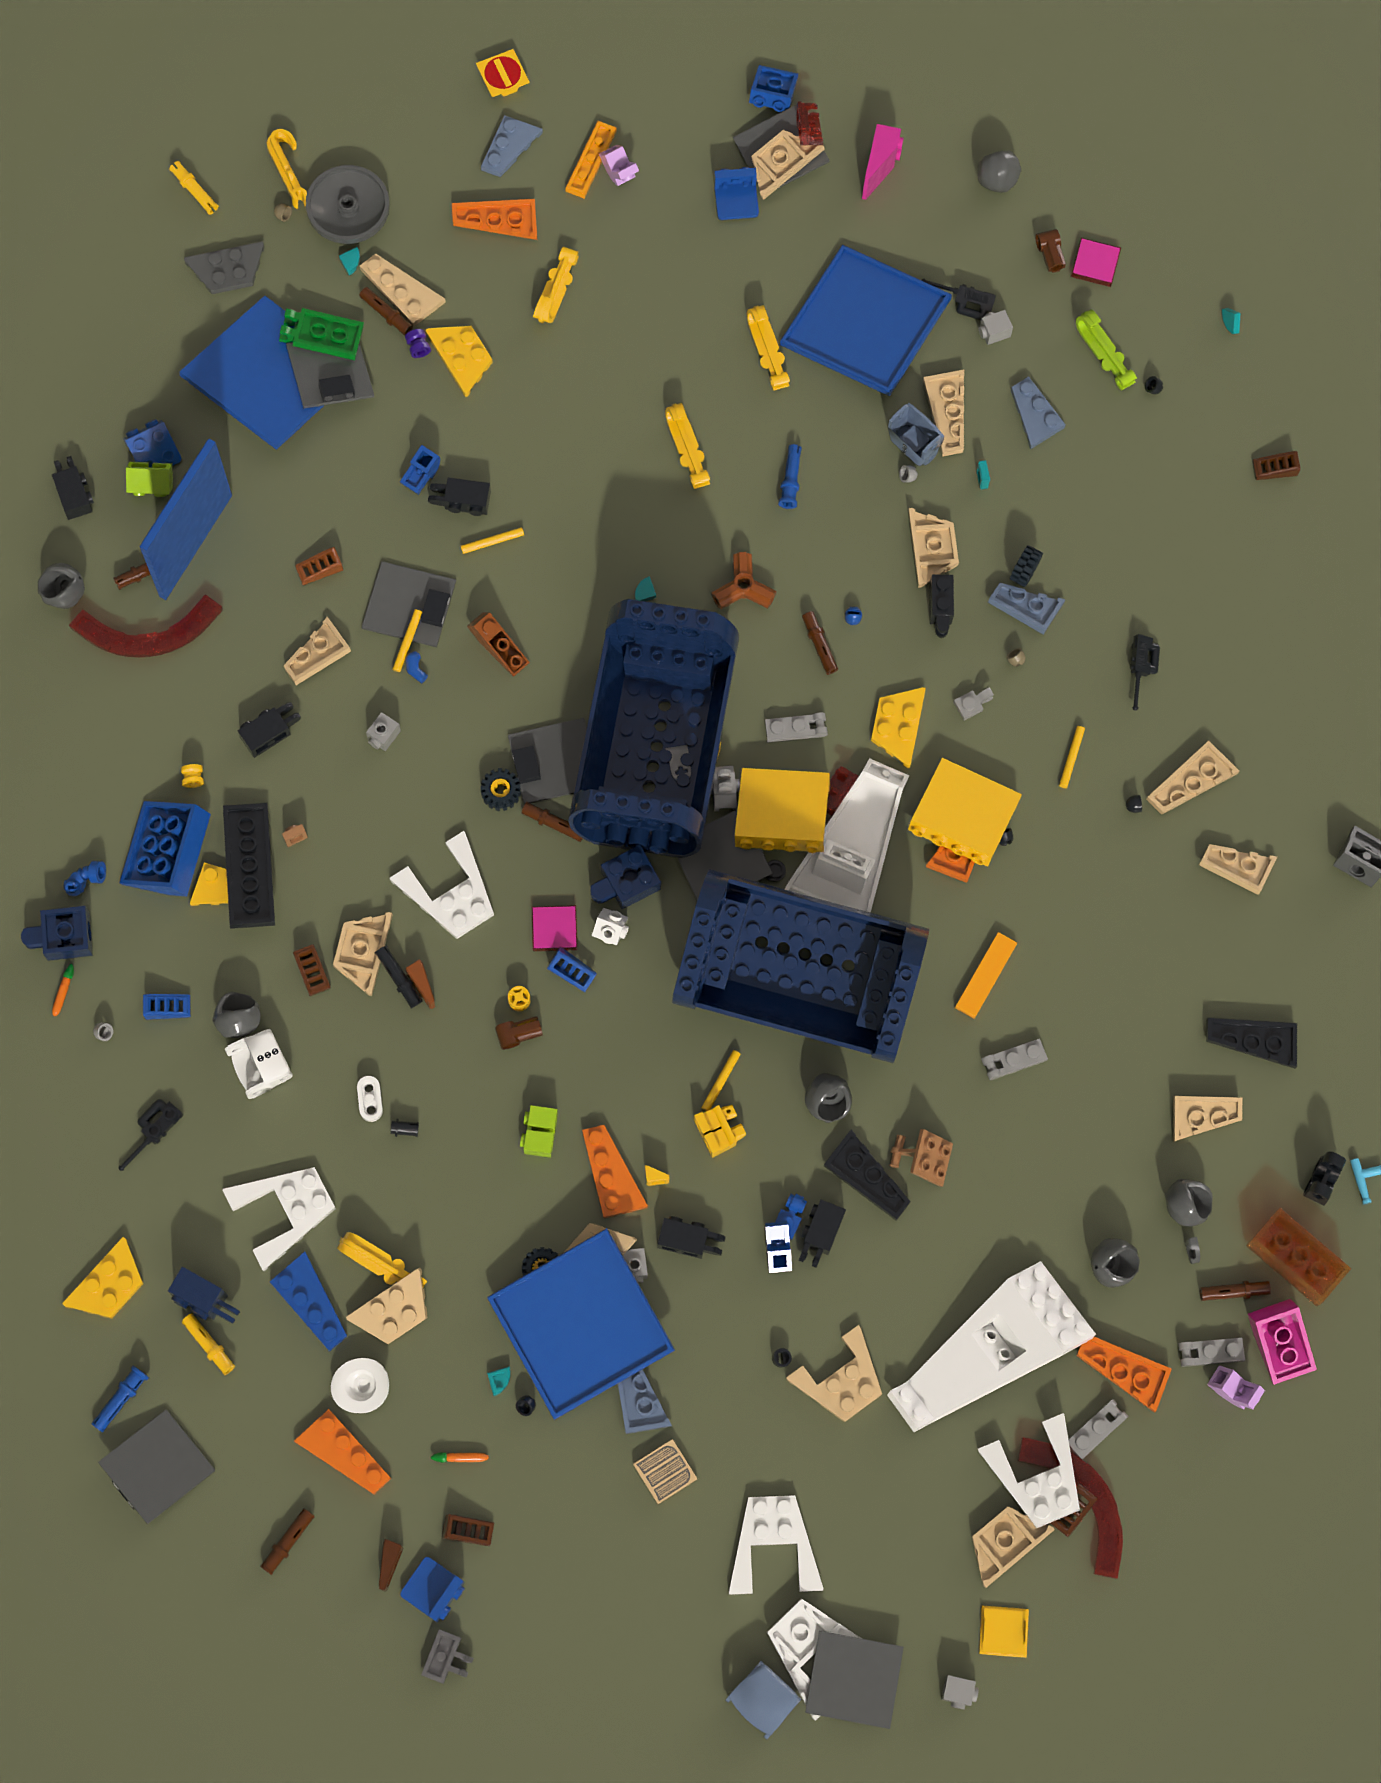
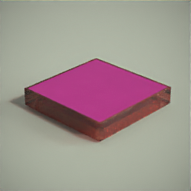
M1081 237L1071 277L1111 287L1121 247Z
M576 905L532 907L533 951H557L559 947L565 950H577Z

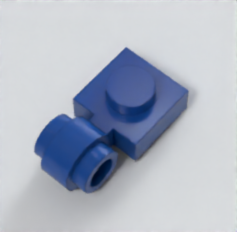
M790 1194L785 1205L789 1208V1212L781 1209L775 1221H788L790 1240L793 1239L802 1218L795 1214L797 1212L802 1214L807 1204L804 1197L798 1194Z

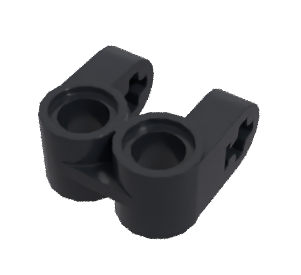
M1327 1152L1321 1156L1313 1170L1312 1177L1304 1190L1303 1196L1324 1206L1333 1192L1334 1184L1346 1163V1159L1334 1152Z

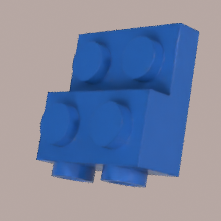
M759 65L751 88L749 103L754 104L758 108L763 106L770 107L777 112L789 109L799 74Z

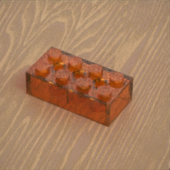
M1281 1208L1272 1214L1246 1245L1315 1306L1322 1304L1352 1269ZM1281 1238L1284 1241L1283 1245H1279L1277 1240ZM1298 1253L1302 1256L1299 1261L1295 1258V1255ZM1318 1269V1276H1315L1312 1270Z

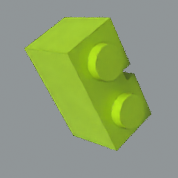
M129 462L126 466V493H133L135 496L154 494L156 497H165L171 493L173 489L172 464L153 463L152 468H149V463Z
M530 1105V1112L525 1111L524 1125H527L526 1134L522 1133L520 1147H524V1154L551 1158L558 1109Z

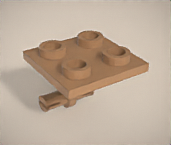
M920 1129L916 1149H903L906 1137L896 1135L895 1145L891 1148L892 1157L889 1166L899 1168L900 1159L903 1155L914 1157L910 1173L939 1187H943L953 1143L925 1129Z

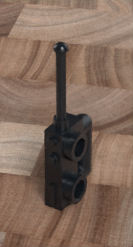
M925 278L921 280L934 287L957 294L955 302L958 303L956 308L958 314L981 320L988 312L992 311L996 298L994 294L975 290V287L972 286L968 288L965 284L960 285L959 288H952L925 280ZM967 302L981 305L980 311L967 308Z
M1140 634L1134 636L1132 662L1130 664L1131 673H1134L1136 677L1134 705L1132 707L1135 711L1139 709L1141 676L1146 677L1158 672L1160 646L1153 643V638ZM1148 651H1151L1150 663L1147 662Z
M157 1099L138 1119L137 1123L143 1128L141 1132L146 1138L121 1166L119 1165L120 1171H124V1168L151 1142L158 1144L161 1141L160 1139L165 1137L167 1132L182 1118L183 1113L170 1101L166 1104L162 1099ZM160 1110L163 1115L155 1123L151 1124L149 1120Z

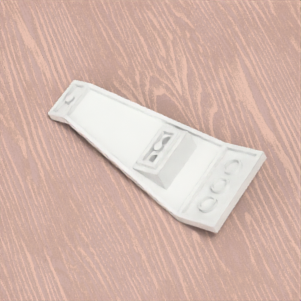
M869 758L862 773L825 827L824 852H808L788 882L785 890L871 913L901 794L909 775Z
M1040 1261L1008 1278L907 1382L892 1389L887 1396L912 1431L916 1432L932 1422L1059 1358L1093 1339L1096 1334Z

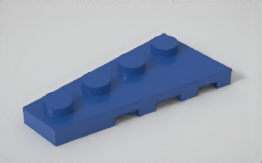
M306 1252L302 1253L274 1277L270 1283L330 1352L347 1337V1334Z

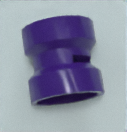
M415 329L405 335V340L410 345L409 350L413 358H421L431 352L430 344L426 342L427 337L423 329Z

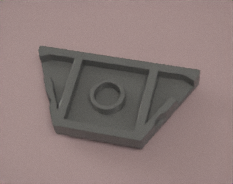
M263 242L184 257L185 264L193 270L196 277L205 284L209 292L216 294L254 285L255 274L260 265V257L262 251L264 252Z

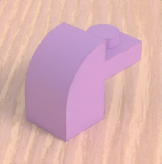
M615 145L599 153L605 170L617 186L636 177L634 173L638 172L639 169L636 163L629 162L623 146Z
M1220 1365L1207 1384L1218 1395L1241 1409L1247 1407L1253 1410L1265 1391L1260 1385L1245 1381L1234 1370Z

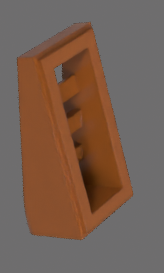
M335 547L329 548L295 565L303 585L343 571ZM332 558L334 564L330 565L328 559ZM324 561L326 568L322 569L320 562ZM312 565H316L318 572L314 573ZM304 568H308L310 576L306 577Z
M419 959L406 967V973L428 1007L433 1009L435 1008V1000L423 963Z

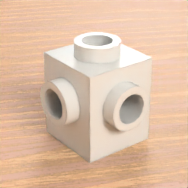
M603 908L597 917L592 936L601 939L605 943L617 945L621 938L625 939L629 929V926H626L628 917L618 911Z

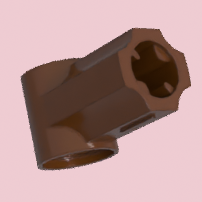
M1054 229L1037 233L1035 236L1038 251L1043 254L1048 272L1054 273L1065 268L1066 263L1061 250V238L1058 230Z
M537 1016L515 1023L514 1021L504 1022L495 1027L502 1050L516 1047L523 1041L543 1036Z

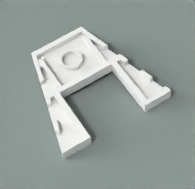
M464 831L445 843L468 879L433 901L430 899L408 866L390 877V881L415 901L426 913L430 914L436 922L456 939L494 916Z
M315 1167L223 1189L233 1211L275 1190L293 1226V1229L253 1249L263 1271L267 1270L275 1260L284 1255L292 1245L301 1240L308 1231L317 1226L336 1209Z
M1064 1413L1042 1422L1060 1463L1058 1467L1017 1483L999 1440L978 1449L980 1455L985 1459L1036 1528L1080 1510Z
M795 1495L748 1497L729 1595L753 1594L751 1546L797 1544L799 1592L823 1591V1585Z
M800 1599L767 1631V1634L805 1705H807L811 1679L800 1667L815 1654L819 1631L856 1638L861 1637L803 1599ZM811 1714L815 1721L820 1717L819 1715Z

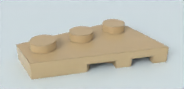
M326 617L318 631H314L310 635V640L303 647H300L286 662L284 669L295 685H298L351 652V649L330 619Z
M1209 844L1199 866L1259 895L1277 857L1271 855L1269 857L1260 856L1255 852L1243 853L1233 848Z
M1173 1096V1141L1242 1120V1098Z

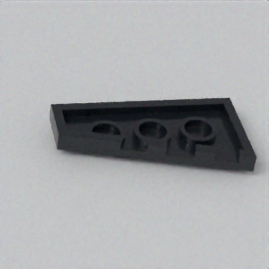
M1207 1018L1206 1042L1294 1069L1297 1068V1023Z
M852 1129L824 1164L825 1168L896 1221L911 1202L893 1179L887 1175L879 1162L873 1158L865 1145L859 1141Z

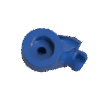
M92 861L88 866H84L83 869L79 868L64 881L63 886L66 893L70 896L80 895L84 892L88 879L91 883H103L106 877L105 863L103 861Z

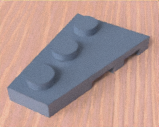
M504 115L481 165V171L501 177L517 161V157L531 146L535 138L540 137L543 129Z
M1029 376L1012 386L1011 393L1017 411L1020 414L1030 449L1065 428L1066 424Z
M999 583L989 598L988 603L1044 635L1063 606L1065 599L1058 598L1056 600L1046 597V594L1039 593L1036 595L1026 592L1022 588Z
M643 1369L618 1383L626 1434L672 1426Z

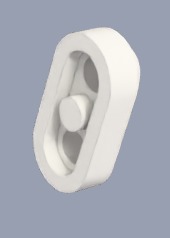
M365 1076L357 1084L359 1110L364 1120L374 1122L383 1113L381 1089L375 1077ZM367 1086H373V1090L371 1092L365 1091V1088ZM373 1107L376 1111L374 1114L367 1113L368 1109Z

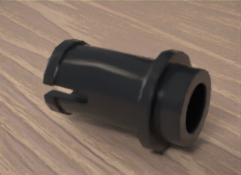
M396 1119V1121L392 1120L390 1134H395V1137L397 1135L418 1137L419 1122L399 1121V1119Z

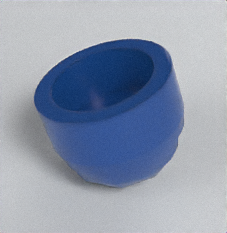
M853 606L846 610L845 621L848 624L857 625L861 622L862 612L858 607Z

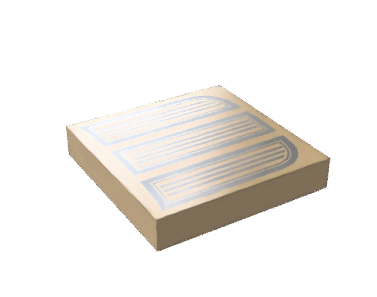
M673 1439L633 1464L658 1505L697 1480V1477Z

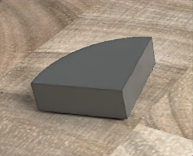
M1197 1237L1189 1238L1185 1242L1189 1261L1191 1264L1199 1263L1200 1249Z

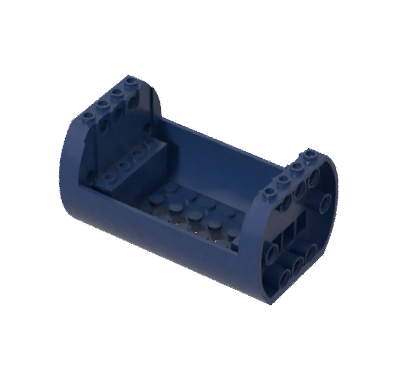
M632 599L620 601L612 606L609 611L586 736L568 819L570 828L577 835L596 845L628 850L640 845L644 852L678 858L688 857L699 852L702 845L739 643L738 630L728 619L716 612ZM662 702H668L671 707L667 711H662L659 709V705ZM659 722H664L667 728L664 731H657L655 725ZM659 742L663 745L661 751L655 752L651 749V745ZM687 745L689 753L683 754L680 761L684 766L691 767V776L689 778L685 774L688 773V770L678 767V771L675 772L676 775H679L676 781L672 776L669 763L672 759V754L665 748ZM650 763H657L659 769L656 772H650L647 770V766ZM652 783L655 785V790L647 793L643 790L644 785Z
M709 869L695 907L672 1003L691 1009L696 1007L871 1054V1058L894 1063L920 972L929 928ZM760 936L766 937L768 945L765 947L758 946L756 938ZM781 942H786L790 950L787 953H782L778 950L777 945ZM807 948L811 951L812 955L810 958L804 959L799 955V950ZM829 954L833 957V962L829 965L823 964L821 956ZM845 960H851L854 962L855 968L850 971L845 970L842 963Z

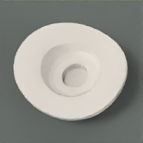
M357 1358L346 1362L338 1368L331 1381V1393L334 1401L339 1407L352 1413H367L377 1409L383 1404L389 1392L387 1371L378 1361L369 1358Z

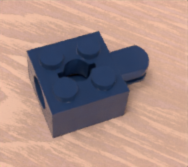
M638 845L601 864V873L604 878L593 883L590 892L594 902L602 904L615 897L621 909H624L661 890V881L642 847Z
M86 906L40 911L41 926L26 927L21 933V940L28 949L43 948V954L48 961L93 956L90 913Z
M181 1267L168 1289V1292L172 1295L171 1300L184 1309L190 1306L192 1308L191 1311L204 1320L208 1317L214 1320L217 1315L233 1324L235 1319L220 1311L221 1307L237 1316L240 1313L239 1310L225 1303L228 1295L222 1288L184 1267Z

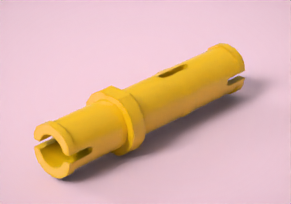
M180 161L174 162L178 169L171 165L169 170L177 177L182 187L186 188L207 213L209 215L213 214L214 212L210 207L216 211L219 205L204 191L195 180L193 174L189 173Z
M193 1313L187 1315L182 1320V1324L208 1354L207 1358L209 1361H213L224 1376L229 1374L235 1368V1365L223 1352L224 1348L222 1345H218Z

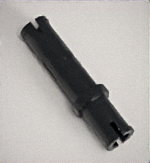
M385 945L374 952L398 987L396 990L398 993L401 992L410 1008L412 1009L423 1002L412 986V980H408L388 949V946Z

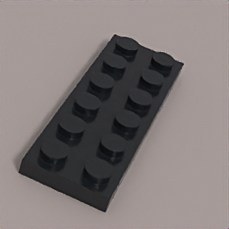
M267 803L223 806L230 929L275 926Z

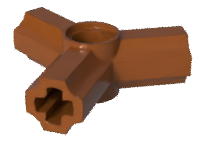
M747 552L733 554L734 580L711 592L715 604L722 610L741 598H747L768 609L777 591L753 579L752 554ZM746 583L749 586L747 588H741L739 584Z

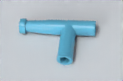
M1359 1158L1350 1160L1355 1180L1363 1199L1362 1203H1371L1365 1178L1381 1175V1165L1362 1169Z

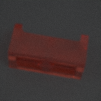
M797 102L796 121L800 146L823 145L819 113L808 112L810 109H818V105L815 103Z
M842 766L839 769L837 768L830 779L827 813L831 816L834 815L859 777Z

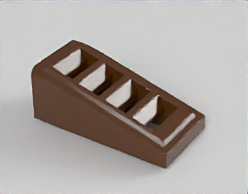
M1297 451L1252 460L1256 480L1298 476L1300 472ZM1279 462H1282L1283 469H1280ZM1270 463H1273L1274 471H1271ZM1261 464H1265V473H1262Z
M314 944L293 952L309 996L331 988ZM313 954V957H310V958L305 959V960H303V961L300 960V959H302V958H304V957H307V956ZM316 962L317 965L304 970V966ZM320 971V974L307 978V975ZM323 979V983L313 987L310 986V983Z
M1081 1484L1076 1487L1077 1495L1078 1493L1081 1494L1089 1503L1086 1505L1078 1498L1079 1506L1083 1511L1073 1513L1077 1516L1076 1520L1070 1515L1063 1517L1071 1524L1070 1527L1066 1526L1059 1519L1051 1522L1055 1528L1067 1537L1071 1536L1098 1500L1094 1494Z
M447 1514L445 1516L442 1539L490 1546L494 1522ZM453 1521L457 1522L455 1533L451 1534ZM462 1523H466L464 1536L460 1535ZM472 1525H476L474 1538L470 1537ZM481 1526L485 1527L483 1540L479 1539Z
M387 1539L383 1542L379 1589L385 1592L388 1590L404 1549L402 1545Z

